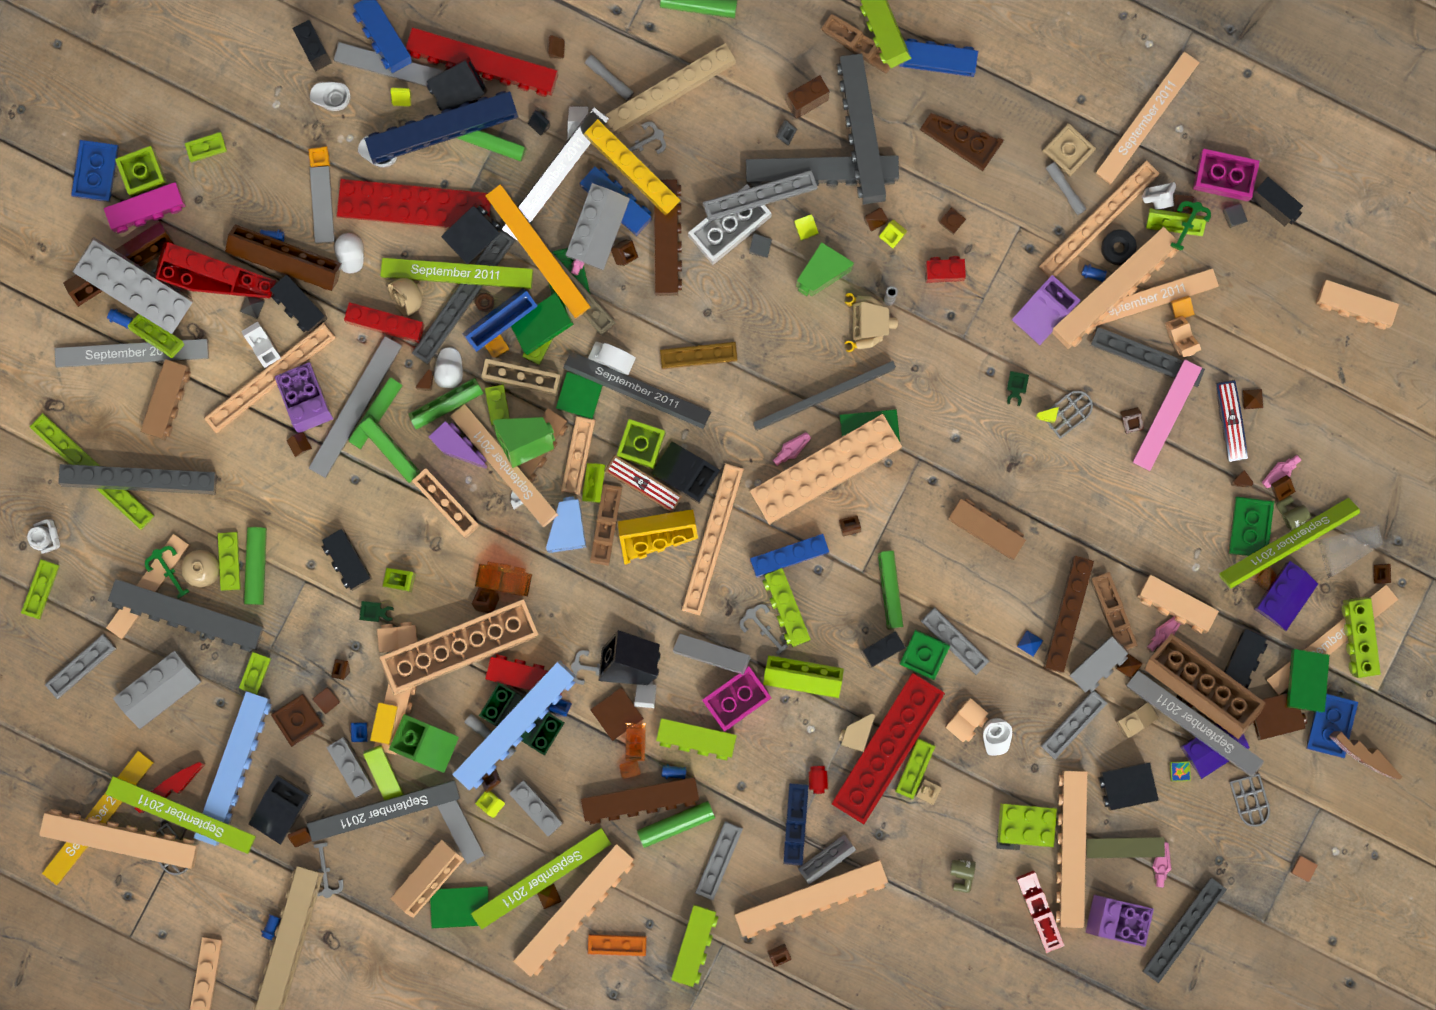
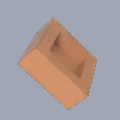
M1299 856L1291 873L1309 882L1318 865Z

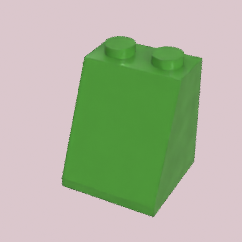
M821 242L797 280V291L806 297L808 294L813 297L850 273L854 262Z
M543 417L496 419L493 421L496 438L512 468L554 449L553 441H555L553 428L549 422H545Z
M404 714L389 750L444 773L459 737Z

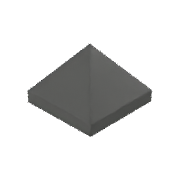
M784 120L778 129L776 137L789 146L797 128Z
M246 297L240 312L258 319L265 301L256 297Z

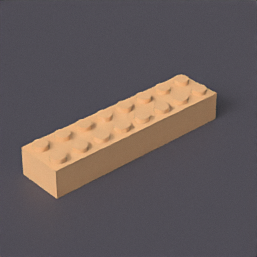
M881 414L750 490V493L766 521L771 525L902 449V445L885 416Z
M523 599L381 656L379 660L393 695H396L537 638L538 632Z

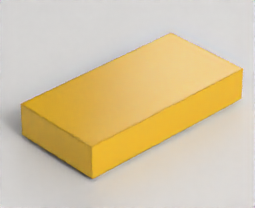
M378 703L370 741L390 745L398 709L397 706Z

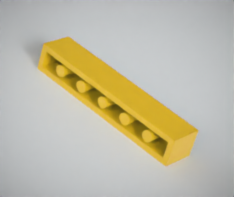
M598 119L583 134L664 215H667L678 204L680 199Z

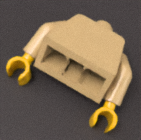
M851 293L845 295L846 297L853 298L851 302H845V304L853 306V340H857L856 343L846 341L844 344L851 343L853 347L851 350L845 351L853 352L855 348L858 350L871 348L883 340V336L889 335V329L897 328L898 319L889 317V309L883 307V304L873 296L858 295L854 297Z

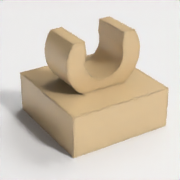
M924 779L916 797L934 805L942 788Z

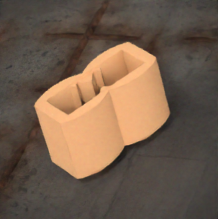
M412 622L400 623V627H393V624L381 625V629H377L380 653L394 652L418 642L416 625H412Z
M969 698L945 728L961 742L965 740L969 742L976 734L974 732L975 728L978 725L982 727L988 720L986 717L988 713Z

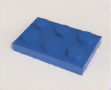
M80 140L71 193L72 197L110 202L116 169L115 159L118 157L119 150L118 145Z
M1326 694L1325 712L1314 713L1306 749L1345 758L1346 752L1329 736L1333 731L1342 732L1348 740L1350 739L1358 702Z

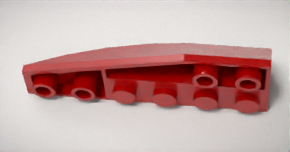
M169 242L163 245L155 279L193 292L267 299L271 298L272 292L270 289L276 283V280Z

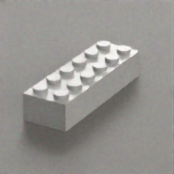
M93 237L73 268V273L171 334L193 303L192 298L168 283L155 279L154 274Z

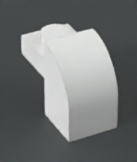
M258 321L241 331L264 368L281 358Z
M595 341L588 357L592 361L606 365L626 375H629L636 358L619 348Z

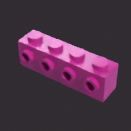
M174 182L103 209L111 230L114 233L120 234L128 231V228L134 225L135 227L145 225L148 220L162 219L167 213H179L186 205L179 185Z

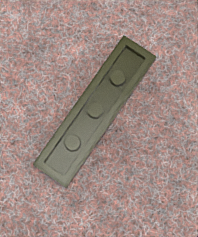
M1164 837L1086 839L1087 859L1165 857Z

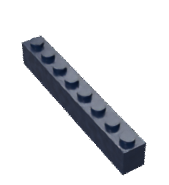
M501 91L494 97H482L475 103H464L454 110L445 109L441 114L435 116L433 114L423 117V120L408 121L404 126L398 128L393 126L382 133L374 132L364 139L373 164H377L519 117L511 92Z

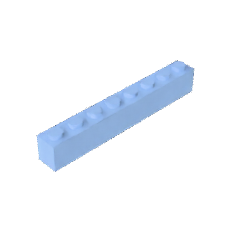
M558 661L452 775L468 790H471L473 787L477 789L484 782L482 777L486 773L490 775L497 768L495 763L499 759L503 761L510 754L508 749L512 745L516 747L523 740L521 735L525 731L529 733L536 726L534 721L538 717L542 719L549 712L548 706L551 703L555 705L562 698L560 695L564 689L568 691L575 684L573 680L576 678V675L561 661Z
M246 691L203 814L224 823H230L233 815L230 812L232 806H236L239 795H237L239 787L242 788L246 777L243 775L245 770H249L252 759L250 756L252 751L255 752L259 741L256 739L258 733H262L265 722L263 720L265 714L268 715L271 710V699ZM198 833L194 835V839L214 846H218L220 843Z

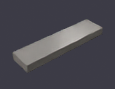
M311 167L310 178L315 243L335 242L330 167Z
M935 607L921 620L939 640L950 644L949 650L975 675L989 662Z
M102 634L50 679L45 686L56 699H59L117 648L105 634Z
M683 634L679 635L673 649L675 654L744 675L751 658L747 654Z
M1093 690L1048 737L1041 747L1051 757L1056 759L1106 706L1107 702Z
M457 800L438 805L437 807L466 863L469 864L485 856Z
M725 821L695 893L714 900L743 828Z

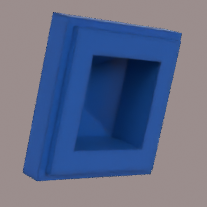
M1026 631L1017 647L1034 657L1043 640Z
M560 699L555 705L551 703L548 710L556 716L566 717L572 703Z
M367 722L351 723V742H368Z

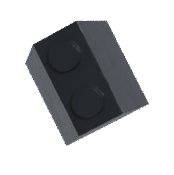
M618 630L602 648L598 681L649 685L659 674V668L657 667L661 657L659 652L660 644Z
M1150 762L1100 772L1101 777H1098L1100 788H1104L1105 796H1102L1103 803L1109 810L1159 801Z

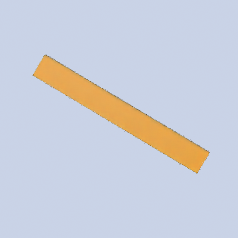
M500 184L485 195L574 318H578L590 309L591 306L504 187Z

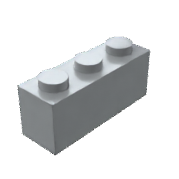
M1112 635L1070 674V677L1085 693L1088 690L1092 692L1100 685L1098 681L1102 677L1106 679L1114 672L1112 668L1116 664L1120 666L1128 659L1126 656L1128 651Z
M341 738L326 747L355 798L375 788L346 738Z
M525 780L509 793L548 837L563 824L559 817Z

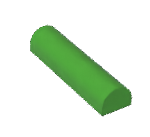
M661 0L660 8L735 19L738 0Z
M480 130L457 137L459 140L520 162L523 160L527 150L524 146Z
M389 378L363 419L370 414L379 423L403 385L393 378ZM358 425L348 441L361 450L369 437Z
M473 378L410 412L408 415L417 430L484 393L476 378Z
M369 414L358 424L408 483L419 475L420 470L372 415Z
M247 527L245 605H264L267 528Z
M883 551L878 553L886 626L888 629L902 628L904 626L894 551Z
M706 801L637 830L643 847L646 848L715 819L709 801Z

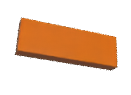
M588 934V954L646 956L647 936Z

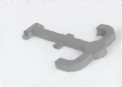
M653 122L642 124L644 130L651 126L655 131L654 135L642 142H639V140L635 141L636 145L629 148V150L633 152L639 148L641 152L644 150L642 146L657 139L660 140L662 147L656 149L657 154L662 153L666 148L663 131L658 130Z
M759 604L754 609H748L746 616L740 621V628L745 633L749 628L744 627V622L748 618L753 619L763 630L760 634L762 636L766 634L778 647L779 650L776 653L779 655L788 646L786 644L781 646L769 632L771 629L769 625L765 628L755 616L756 611L760 608L764 609L765 614L770 609L764 604Z
M581 650L576 654L575 662L571 664V669L576 675L574 682L584 685V679H577V671L580 669L596 671V675L599 676L600 664H597V667L581 665L579 663L580 656L584 654L588 657L589 651Z
M327 843L314 844V848H319L322 869H318V871L324 873L323 881L325 888L322 892H318L317 896L329 898L332 894L340 893L344 888L343 880H339V888L337 890L329 888L327 872L330 871V868H326L323 847L328 845Z

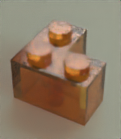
M488 561L487 565L479 564L475 586L528 597L532 574L526 573L524 568L514 567L513 570L511 565L503 563L499 565V563Z

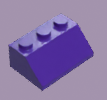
M1288 561L1282 567L1254 610L1284 631H1287L1318 586V583L1306 571L1293 562Z
M1214 724L1245 748H1250L1244 734L1238 740L1220 725ZM1196 737L1180 746L1201 779L1229 762Z

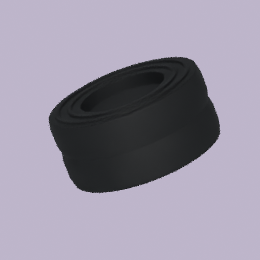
M1121 229L1108 233L1101 245L1103 257L1113 265L1124 264L1137 250V243L1133 235ZM1117 242L1122 243L1124 251L1116 252L1114 244Z

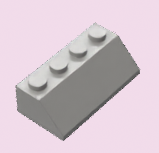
M592 183L566 256L604 271L630 198Z
M173 651L113 699L124 714L141 729L201 683V680L178 651Z

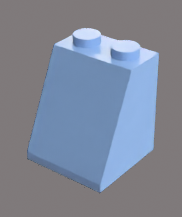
M574 497L563 498V501L558 504L556 511L558 516L553 521L546 549L548 553L587 548L580 501Z

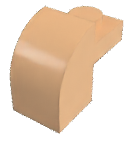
M1183 316L1165 323L1170 340L1179 356H1192L1201 350L1200 344L1192 335L1188 321Z

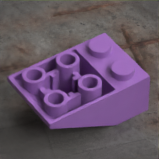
M1052 275L1014 316L1012 321L1036 343L1041 345L1053 332V328L1081 300Z
M310 362L274 376L291 423L297 433L333 419Z
M445 421L429 436L445 455L485 469L487 468L485 457L479 451L474 452L472 450L474 446L466 437L461 438L459 436L461 432L452 422L448 424Z
M1094 895L1085 933L1145 947L1154 909Z

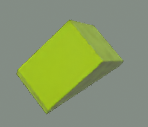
M386 568L383 587L412 593L416 574L410 571Z

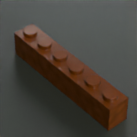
M659 179L677 197L681 196V185H677V179ZM678 203L667 215H664L654 205L655 295L678 296V290H682V279H678V272H682V260H678V253H682V241H678V234H682V223L678 222V215H681V203Z
M159 221L115 249V251L142 267L161 254L164 243L174 244V242ZM74 275L63 282L68 294L78 307L102 292V290L78 275Z
M236 224L228 234L225 252L235 257H240L329 291L334 289L339 280L342 266L340 262Z
M1078 556L1073 557L1043 666L1045 669L1064 673L1094 564L1093 560Z
M694 777L581 799L585 822L589 821L590 825L601 823L603 818L613 821L620 819V815L627 814L629 818L639 816V812L645 810L647 814L658 812V808L661 807L671 810L676 809L677 804L684 803L685 807L696 805L699 795Z

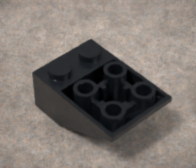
M671 442L651 474L700 504L719 475L720 470L690 451Z
M276 775L253 814L249 825L281 845L312 795L281 775Z

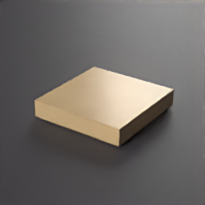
M1068 123L1042 152L1070 177L1096 148Z

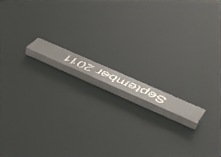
M208 339L182 340L184 346L173 358H170L150 343L55 348V367L162 362L165 359L170 361L209 359Z
M1137 671L1126 685L1135 694L1250 777H1253L1263 765L1264 761L1140 671Z

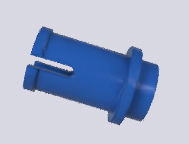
M280 229L277 231L260 230L261 234L284 242V231Z
M1085 264L1081 275L1084 278L1089 277L1103 283L1107 271L1091 267V264Z
M117 308L115 310L111 309L107 316L111 323L115 322L128 329V325L133 320L132 317L119 312Z
M669 764L662 766V777H665V779H685L686 767L669 766Z
M269 915L264 931L261 930V937L272 940L275 937L274 934L281 919Z

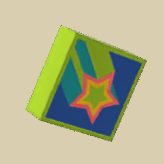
M1190 761L1170 762L1171 782L1191 781Z

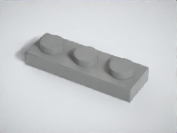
M843 835L798 868V870L810 885L856 851L848 838Z

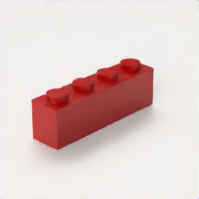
M350 302L344 318L346 324L416 343L421 341L425 327L421 321Z
M496 654L495 658H490L485 679L532 690L548 673V670H544L545 666L535 663L533 667L525 665L526 661L523 660L507 661L506 656Z

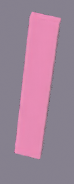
M1187 360L1183 361L1133 463L1149 471L1151 470L1202 369L1201 367Z

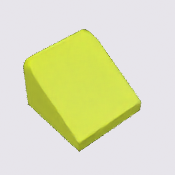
M391 88L393 106H411L412 93L409 88Z
M812 214L794 221L801 240L819 234Z
M892 220L879 235V238L894 249L907 233V230L895 220Z
M1059 407L1039 412L1035 418L1053 423L1056 421Z
M489 791L488 793L484 792L475 804L486 814L494 818L505 805V802Z

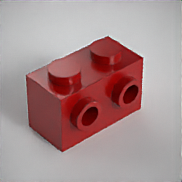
M951 256L949 260H941V257H931L925 263L926 283L964 281L966 278L965 259H960V256Z

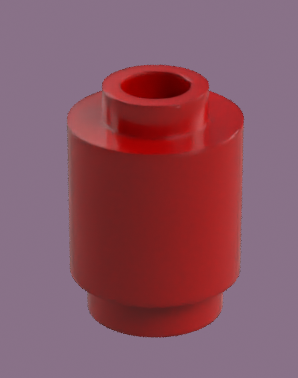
M811 766L808 772L809 790L813 791V794H824L825 790H828V772L825 770V766Z

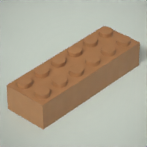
M1172 633L1151 656L1145 667L1147 672L1238 740L1259 716L1266 704Z

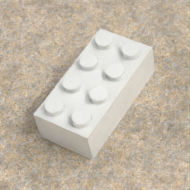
M746 184L739 191L749 189L750 187ZM763 205L709 222L705 218L688 232V236L710 263L714 265L770 219L772 213Z

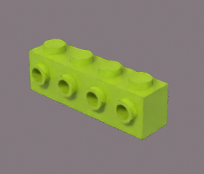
M861 0L862 5L860 9L864 17L867 16L869 19L866 23L870 32L875 34L873 40L876 47L881 48L882 52L879 55L883 63H887L890 68H893L912 59L888 1Z
M783 568L764 575L765 580H762L766 591L770 590L772 598L769 599L773 609L777 608L779 616L776 617L780 627L784 626L786 633L783 635L787 645L791 644L793 648L810 641V636Z
M1360 597L1343 600L1341 609L1346 621L1344 632L1348 637L1346 649L1351 660L1349 662L1350 673L1357 678L1381 675L1371 598Z
M768 655L763 685L839 698L844 668Z
M661 718L656 741L660 742L659 746L671 748L672 744L679 746L678 750L690 752V749L698 750L697 754L709 756V753L717 754V759L727 761L728 757L732 758L737 735Z
M698 905L693 906L671 981L694 987L695 983L699 984L702 973L698 972L700 964H705L707 954L704 953L705 947L710 946L713 937L710 934L711 927H716L719 916H715L716 911Z

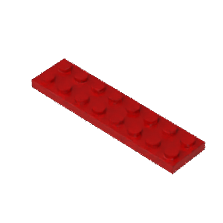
M341 179L337 218L450 228L475 203L478 206L481 204L488 211L487 215L490 217L491 203L485 196L488 193Z
M912 673L831 804L864 825L945 693Z

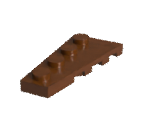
M930 113L920 128V131L982 172L1004 142V139L991 137L984 132L980 133L972 130L971 127L961 126L952 120Z

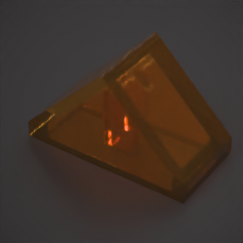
M626 723L625 761H645L646 724Z

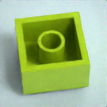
M152 146L115 159L127 193L131 198L168 185L156 151Z
M629 419L617 457L654 469L666 432Z

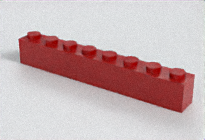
M413 27L406 45V49L412 58H426L429 63L438 65L439 62L446 64L445 67L447 68L469 57L478 74L482 75L483 79L492 81V79L500 80L499 83L510 86L513 84L518 86V89L527 92L530 89L543 97H547V95L552 96L558 78L557 70Z

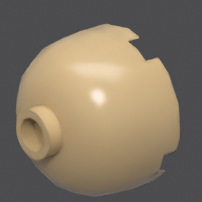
M400 278L388 284L391 300L395 299L398 304L395 307L401 315L407 317L418 311L423 300V289L419 283L416 284L408 278Z
M201 549L192 551L182 561V576L193 587H209L215 583L220 574L219 561L209 551Z

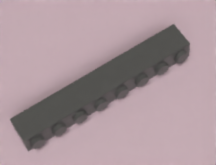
M863 54L840 56V62L836 64L837 74L842 77L839 85L841 93L844 92L845 95L842 103L843 109L847 110L848 116H845L846 127H850L851 134H848L849 145H853L854 149L851 152L852 163H856L857 169H854L855 181L859 180L860 187H857L858 198H862L863 204L885 202L886 190Z
M899 155L880 156L884 184L893 185L899 181ZM851 157L746 159V184L750 185V188L810 170L813 172L817 186L821 183H826L827 186H837L838 183L855 186L859 183V180L855 181L854 169H857L856 163H852Z
M60 464L58 483L61 487L216 495L217 475L215 472Z
M117 579L114 581L108 601L112 603L111 607L120 610L126 607L131 609L130 613L141 616L144 613L149 615L148 619L157 622L160 619L166 620V625L175 628L181 625L186 627L185 631L196 634L199 631L204 633L203 637L214 640L217 637L222 639L221 643L233 646V643L241 645L240 649L251 652L252 649L257 650L264 630L260 626Z

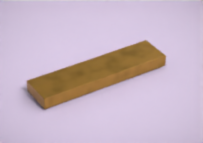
M736 342L660 350L662 369L738 361Z

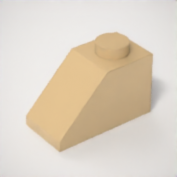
M1147 702L1116 721L1125 738H1130L1159 719L1151 704Z
M870 714L847 726L846 730L842 729L839 736V741H842L841 745L864 752L875 715Z

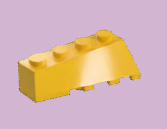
M693 509L617 521L625 565L631 563L632 559L638 557L639 559L645 558L647 554L654 551L658 553L665 551V548L673 545L675 547L698 539Z

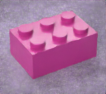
M1203 149L1199 156L1193 190L1249 202L1253 196L1260 161Z
M748 667L744 675H736L702 701L725 732L772 698L752 669Z

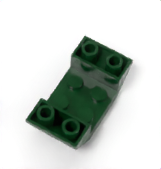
M498 683L479 716L498 726L524 697ZM549 712L542 719L538 717L534 721L536 726L529 733L525 731L521 735L523 743L544 756L565 722Z

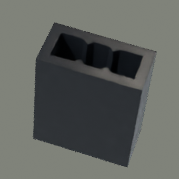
M310 20L292 28L315 72L332 64Z
M469 57L427 80V88L436 97V104L441 112L445 109H457L461 104L469 103L488 91Z
M1269 177L1261 183L1251 198L1284 227L1288 223L1292 225L1302 214L1300 209L1303 205Z
M475 203L441 236L466 264L471 262L502 232L500 223L494 218L491 219L487 215L488 211L481 204L478 206Z
M895 631L862 650L861 654L869 668H872L906 647Z

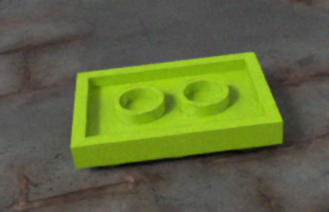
M1000 803L997 842L1054 847L1057 809Z

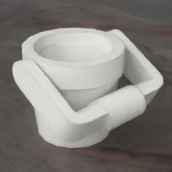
M1172 182L1146 188L1142 195L1144 203L1153 202L1155 209L1174 206L1173 193L1176 189V184Z
M52 519L33 524L34 528L27 535L28 542L32 548L44 554L60 547L58 533Z

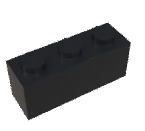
M287 274L270 289L273 293L271 298L278 305L282 303L286 307L283 311L291 319L295 317L299 321L296 325L303 332L308 331L311 333L327 320L323 313Z
M343 529L322 540L324 545L321 547L327 556L330 555L333 562L331 564L336 572L340 571L343 578L341 581L346 589L350 588L353 591L372 580Z
M1243 629L1224 673L1248 689L1252 680L1249 677L1252 671H1256L1260 663L1258 657L1260 653L1264 654L1268 644L1265 643L1267 638L1248 629Z

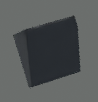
M538 110L533 112L528 121L529 126L540 136L551 127L550 122Z

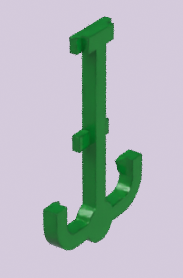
M1184 201L1179 205L1177 209L1179 212H1182L1185 206L1193 208V212L1187 223H1182L1184 229L1177 243H1171L1170 246L1172 248L1183 251L1184 246H1181L1189 228L1193 229L1194 225H1192V222L1197 212L1207 213L1204 220L1206 222L1210 221L1211 211L1203 207L1200 202Z
M171 546L153 550L152 555L145 560L147 571L150 572L154 569L149 566V562L153 559H158L167 572L164 576H169L179 591L177 598L179 599L189 593L188 589L183 591L173 575L176 571L174 568L170 570L162 558L163 553L167 550H170L172 556L178 554L176 550Z

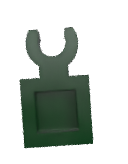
M1010 371L1006 391H1011L1012 393L1007 398L1008 405L1012 398L1017 399L1018 407L1021 405L1020 393L1026 394L1028 374Z
M362 601L359 620L379 622L380 617H383L386 621H393V618L386 616V612L388 610L394 611V608L387 606L381 609L382 603Z

